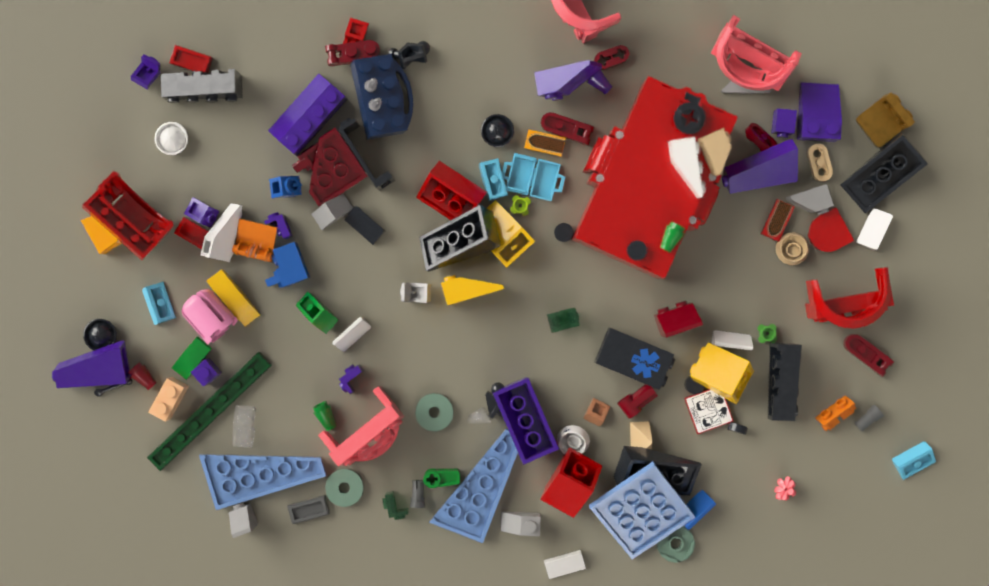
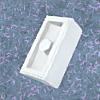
M872 208L856 243L871 250H877L893 215Z
M359 317L333 341V345L342 352H345L371 329V325L363 317Z
M713 331L711 344L715 346L753 350V342L750 335Z
M581 550L544 560L549 579L586 569Z

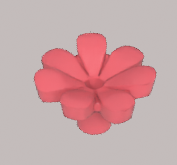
M788 476L785 478V481L781 478L778 479L777 483L779 486L775 487L774 490L777 493L775 495L776 499L787 501L790 496L794 497L796 490L793 488L796 486V483Z

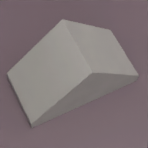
M343 193L322 204L312 213V216L321 230L351 212L353 207Z

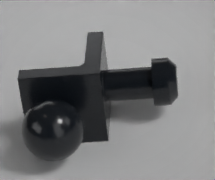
M420 41L419 43L407 42L399 51L396 48H391L388 54H392L394 60L399 58L401 68L405 69L412 62L426 63V55L430 52V45L426 41Z
M500 382L492 385V393L487 391L485 394L489 417L492 419L496 414L502 417L493 396L494 392L505 387Z

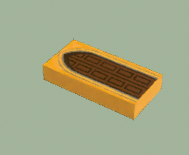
M528 129L524 149L561 157L566 138Z

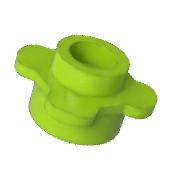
M518 195L513 196V205L510 208L511 213H520L523 216L528 215V205L531 203V200L528 197L520 198Z

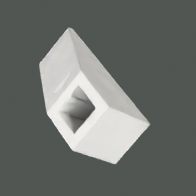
M695 137L671 140L668 142L672 165L696 198L703 197L705 184L700 178V173L703 172L701 161L698 162L697 154L700 153L699 143L695 142Z
M231 203L205 235L201 256L230 262L234 253L232 249L237 237L239 219L242 217V205Z

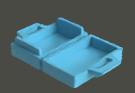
M514 153L512 162H504L502 169L503 178L507 180L506 189L507 191L527 196L529 194V187L532 186L530 188V197L551 202L554 192H562L565 177L559 174L561 164L538 159L537 162L534 157ZM507 165L511 166L509 177L505 176ZM557 178H561L559 189L555 188Z

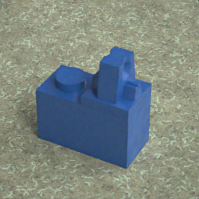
M297 242L273 249L272 259L279 268L273 272V277L265 279L267 287L278 284L279 288L288 287L310 278Z

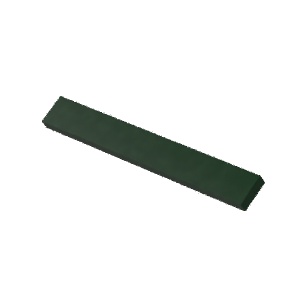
M260 352L256 353L147 458L159 471L163 470L272 366L271 363Z

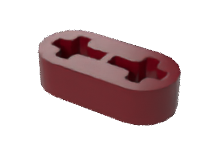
M623 45L612 47L597 53L594 62L599 61L600 56L603 59L609 57L610 60H607L605 66L602 65L600 70L612 68L626 62L629 58V50ZM618 50L625 52L623 59L620 57L613 58V56L618 53Z

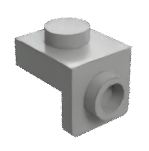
M402 283L400 289L401 302L431 303V284Z

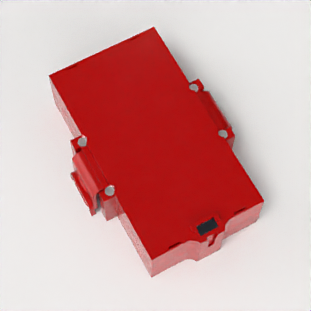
M648 76L640 87L622 129L614 126L608 136L598 137L583 172L590 173L592 170L597 172H593L586 183L595 189L571 240L656 279H665L684 238L683 236L671 252L662 249L660 246L667 225H670L672 221L685 228L683 233H686L687 230H696L699 225L703 226L718 197L720 187L716 184L719 183L722 176L721 174L712 176L700 148V153L697 154L698 162L701 161L703 172L700 173L701 181H704L705 193H703V197L696 198L672 165L668 142L695 137V142H698V139L723 128L730 135L738 116L710 104L706 100V95L695 93L687 86L677 89ZM686 102L700 105L706 115L703 128L694 134L682 133L676 128L673 121L676 109ZM693 110L689 115H682L686 119L685 126L689 122H697L692 118ZM633 241H642L647 247V254L641 260H632L627 255V247Z

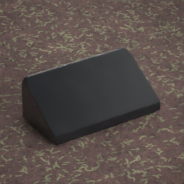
M356 205L345 218V221L372 245L385 232L380 225Z

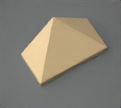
M649 421L630 422L631 446L652 450Z

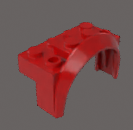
M115 171L98 185L97 191L82 205V208L140 260H143L174 226L171 220H167L153 209ZM120 195H123V196L112 206V203H113ZM153 222L149 229L146 232H143Z
M888 267L875 268L877 291L833 299H823L818 280L806 281L810 302L805 303L807 318L814 319V322L829 321L843 328H861L872 324L888 310L889 306H894ZM851 312L853 316L845 317L844 313Z

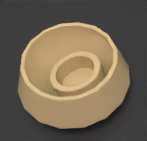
M795 232L782 235L780 241L775 246L779 260L787 265L802 263L809 253V244L806 238Z

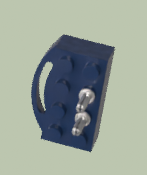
M392 54L353 60L350 67L366 140L405 133L408 130L413 114V94L410 82L401 66L392 58ZM396 72L401 77L407 91L408 114L404 113L403 91L396 77Z

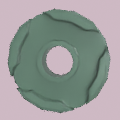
M431 393L420 399L416 406L415 415L421 427L428 431L436 432L443 430L450 424L454 410L452 403L447 397L438 393ZM437 407L440 410V415L438 417H431L429 414L430 408Z
M338 469L326 481V495L337 506H352L361 498L364 484L361 476L353 469ZM341 483H348L350 490L342 492L339 488Z
M682 526L656 544L659 553L664 559L669 562L678 563L688 559L694 552L695 540L691 531ZM675 538L681 541L678 548L671 547V541Z

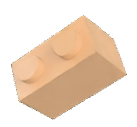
M174 377L167 378L148 413L165 422L171 420L189 385Z

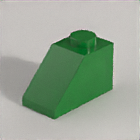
M309 291L295 305L311 324L325 334L339 320Z

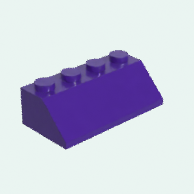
M318 74L268 131L288 150L298 156L347 101V98Z
M522 378L493 393L523 465L559 449L529 378Z

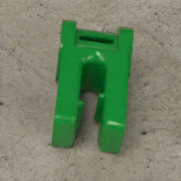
M428 469L424 473V484L429 488L457 485L460 483L459 469ZM430 474H434V477H437L434 482L427 479L430 477Z

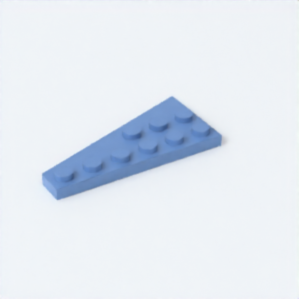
M507 428L429 523L478 542H484L518 454Z
M199 455L216 510L327 476L322 457Z

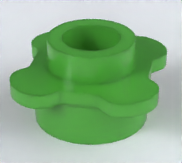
M759 325L757 328L759 331L758 341L760 343H765L766 341L776 342V325Z

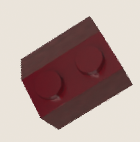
M685 300L676 303L675 308L669 309L667 306L657 310L658 313L654 314L662 337L667 338L703 325L693 303H687Z

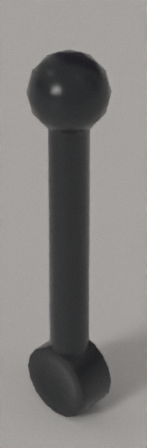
M129 378L127 385L132 384V378ZM116 384L104 389H96L94 394L95 396H101L104 392L125 384Z

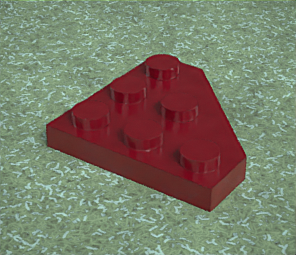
M336 127L321 136L318 141L309 193L320 207L325 202L339 196L368 177Z

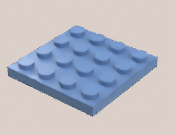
M651 462L589 504L592 512L631 559H634L696 518L654 462Z

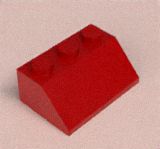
M438 161L429 172L416 198L449 220H453L479 206L487 191L443 162Z

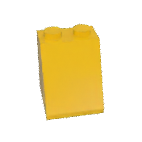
M708 342L706 347L703 346L699 352L700 358L697 364L694 363L692 365L690 376L695 382L737 405L754 372L751 363Z

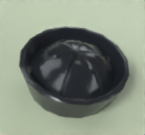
M493 114L482 123V138L490 146L503 147L512 140L514 125L505 115Z
M106 319L90 321L83 331L85 344L91 350H97L114 344L117 338L114 325Z

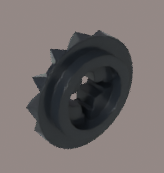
M686 102L676 109L673 121L676 128L682 133L694 134L703 128L706 115L700 105ZM693 110L692 118L697 122H689L685 126L686 119L682 115H689Z

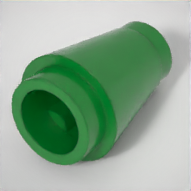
M671 221L670 225L666 227L660 247L671 252L684 236L685 228Z
M323 401L313 407V414L326 431L337 426L331 405L327 401Z

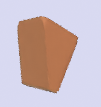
M593 398L583 419L600 427L604 423L611 406Z

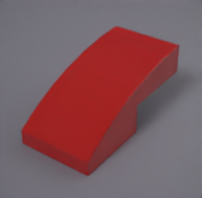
M350 17L343 44L365 41L369 23Z

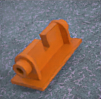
M845 395L823 410L815 419L822 424L821 427L825 431L832 430V428L840 423L837 417L840 416L844 420L852 413H855V403Z

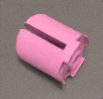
M210 289L198 291L182 307V316L207 345L222 337L229 329L228 326L230 324L234 326L238 322L233 313L214 291Z

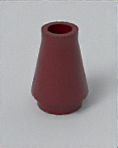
M138 362L128 371L131 375L130 378L144 386L147 390H150L157 383L145 364L142 365Z

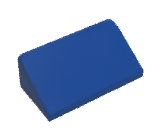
M700 490L687 503V506L696 517L684 525L688 530L716 505L704 490Z

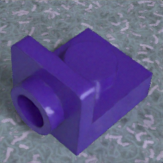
M193 197L184 214L198 223L211 228L217 219L219 211Z
M277 212L267 216L268 219L264 221L265 225L277 222L278 225L275 227H277L279 236H282L284 239L293 237L285 215H279Z

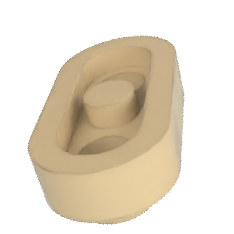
M822 144L810 146L807 151V158L813 178L819 182L829 180L832 177L833 169L827 148ZM814 151L819 152L818 157L814 156ZM819 169L824 171L823 176L819 175Z

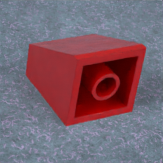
M569 447L545 486L540 500L574 518L594 492L603 465Z

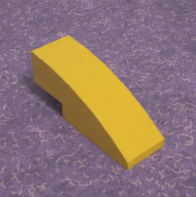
M221 269L206 280L217 296L245 327L260 316V313L241 288L231 279L225 269Z

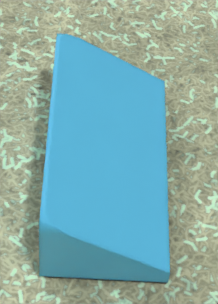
M499 159L479 163L488 201L508 196Z
M164 282L142 289L154 325L176 318Z
M924 441L894 457L892 461L904 480L935 463L936 459L932 448Z

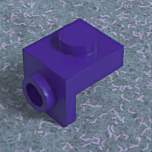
M143 54L141 64L131 75V81L148 90L160 75V63L155 58Z
M352 364L344 370L346 374L339 379L341 381L339 385L345 393L349 392V394L355 392L349 381L364 371L360 364L356 367Z

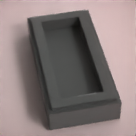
M325 495L287 506L292 524L330 514Z

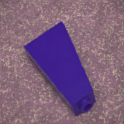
M789 139L725 167L724 175L722 176L723 186L727 187L729 193L732 194L797 182L798 148L793 139Z
M119 341L58 363L52 371V379L56 382V387L71 388L127 384L131 375L128 373L130 368L125 341Z

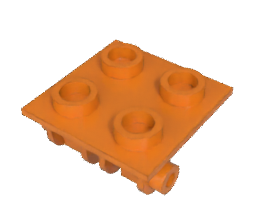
M239 219L236 244L233 245L232 252L236 255L272 262L277 227Z

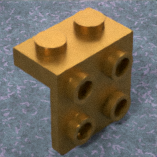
M892 92L881 97L856 118L858 125L876 147H882L903 129L915 123L912 119V113L904 109L900 104V98Z

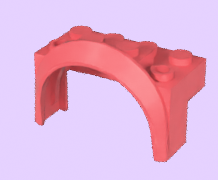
M551 0L554 9L562 21L568 23L569 26L575 27L574 34L578 40H582L583 44L596 38L598 33L619 23L621 20L619 12L600 20H592L582 0Z
M733 15L729 23L727 22L711 51V54L716 56L720 69L728 79L743 88L757 91L769 89L779 91L798 65L802 53L795 50L789 58L737 28L736 25L740 18ZM738 57L751 62L758 69L744 64Z
M381 386L375 388L373 392L386 408L343 443L339 444L325 430L318 435L331 451L329 455L337 466L344 465L346 467L355 461L375 459L384 454L394 443L398 435L399 425L403 423L401 419L405 416ZM375 440L377 443L370 447L368 444Z

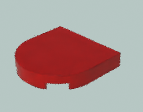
M837 207L816 217L809 227L808 238L814 248L823 252L836 251L854 241Z

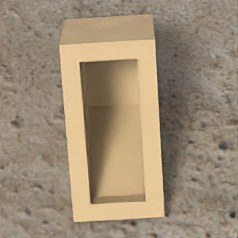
M724 128L697 140L712 176L722 173L731 149V138L728 132L724 131Z

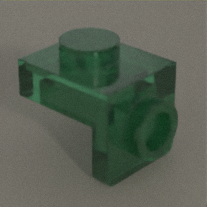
M575 307L547 314L551 333L580 326L579 315Z
M394 491L386 492L385 498H382L384 510H388L389 518L394 517V520L405 518V515L409 513V508L397 510Z

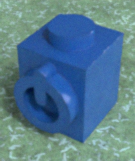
M280 176L269 179L271 198H290L302 195V183H300L299 176Z

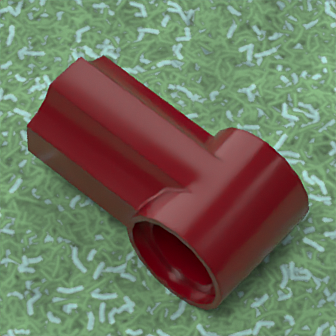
M645 384L633 394H628L622 398L617 404L627 418L631 419L658 395L651 386Z

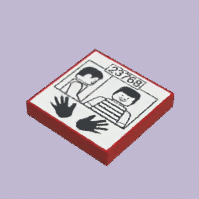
M710 389L684 398L697 434L733 422L726 399Z

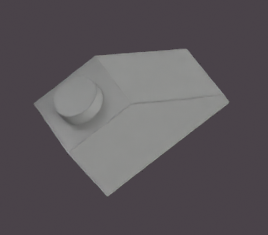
M827 184L786 197L788 202L810 213L817 212L818 215L829 212L828 208L834 206Z
M238 503L229 512L233 538L251 532L258 525L251 503Z
M502 511L501 531L522 536H540V513Z

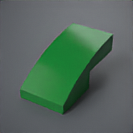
M197 336L178 358L172 369L187 380L192 375L191 371L204 361L213 348Z

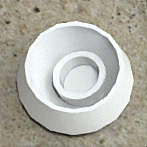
M167 122L157 129L155 143L162 153L176 155L186 148L188 134L181 124Z
M566 426L557 435V445L563 454L566 453L569 447L581 454L586 452L589 447V435L579 426Z

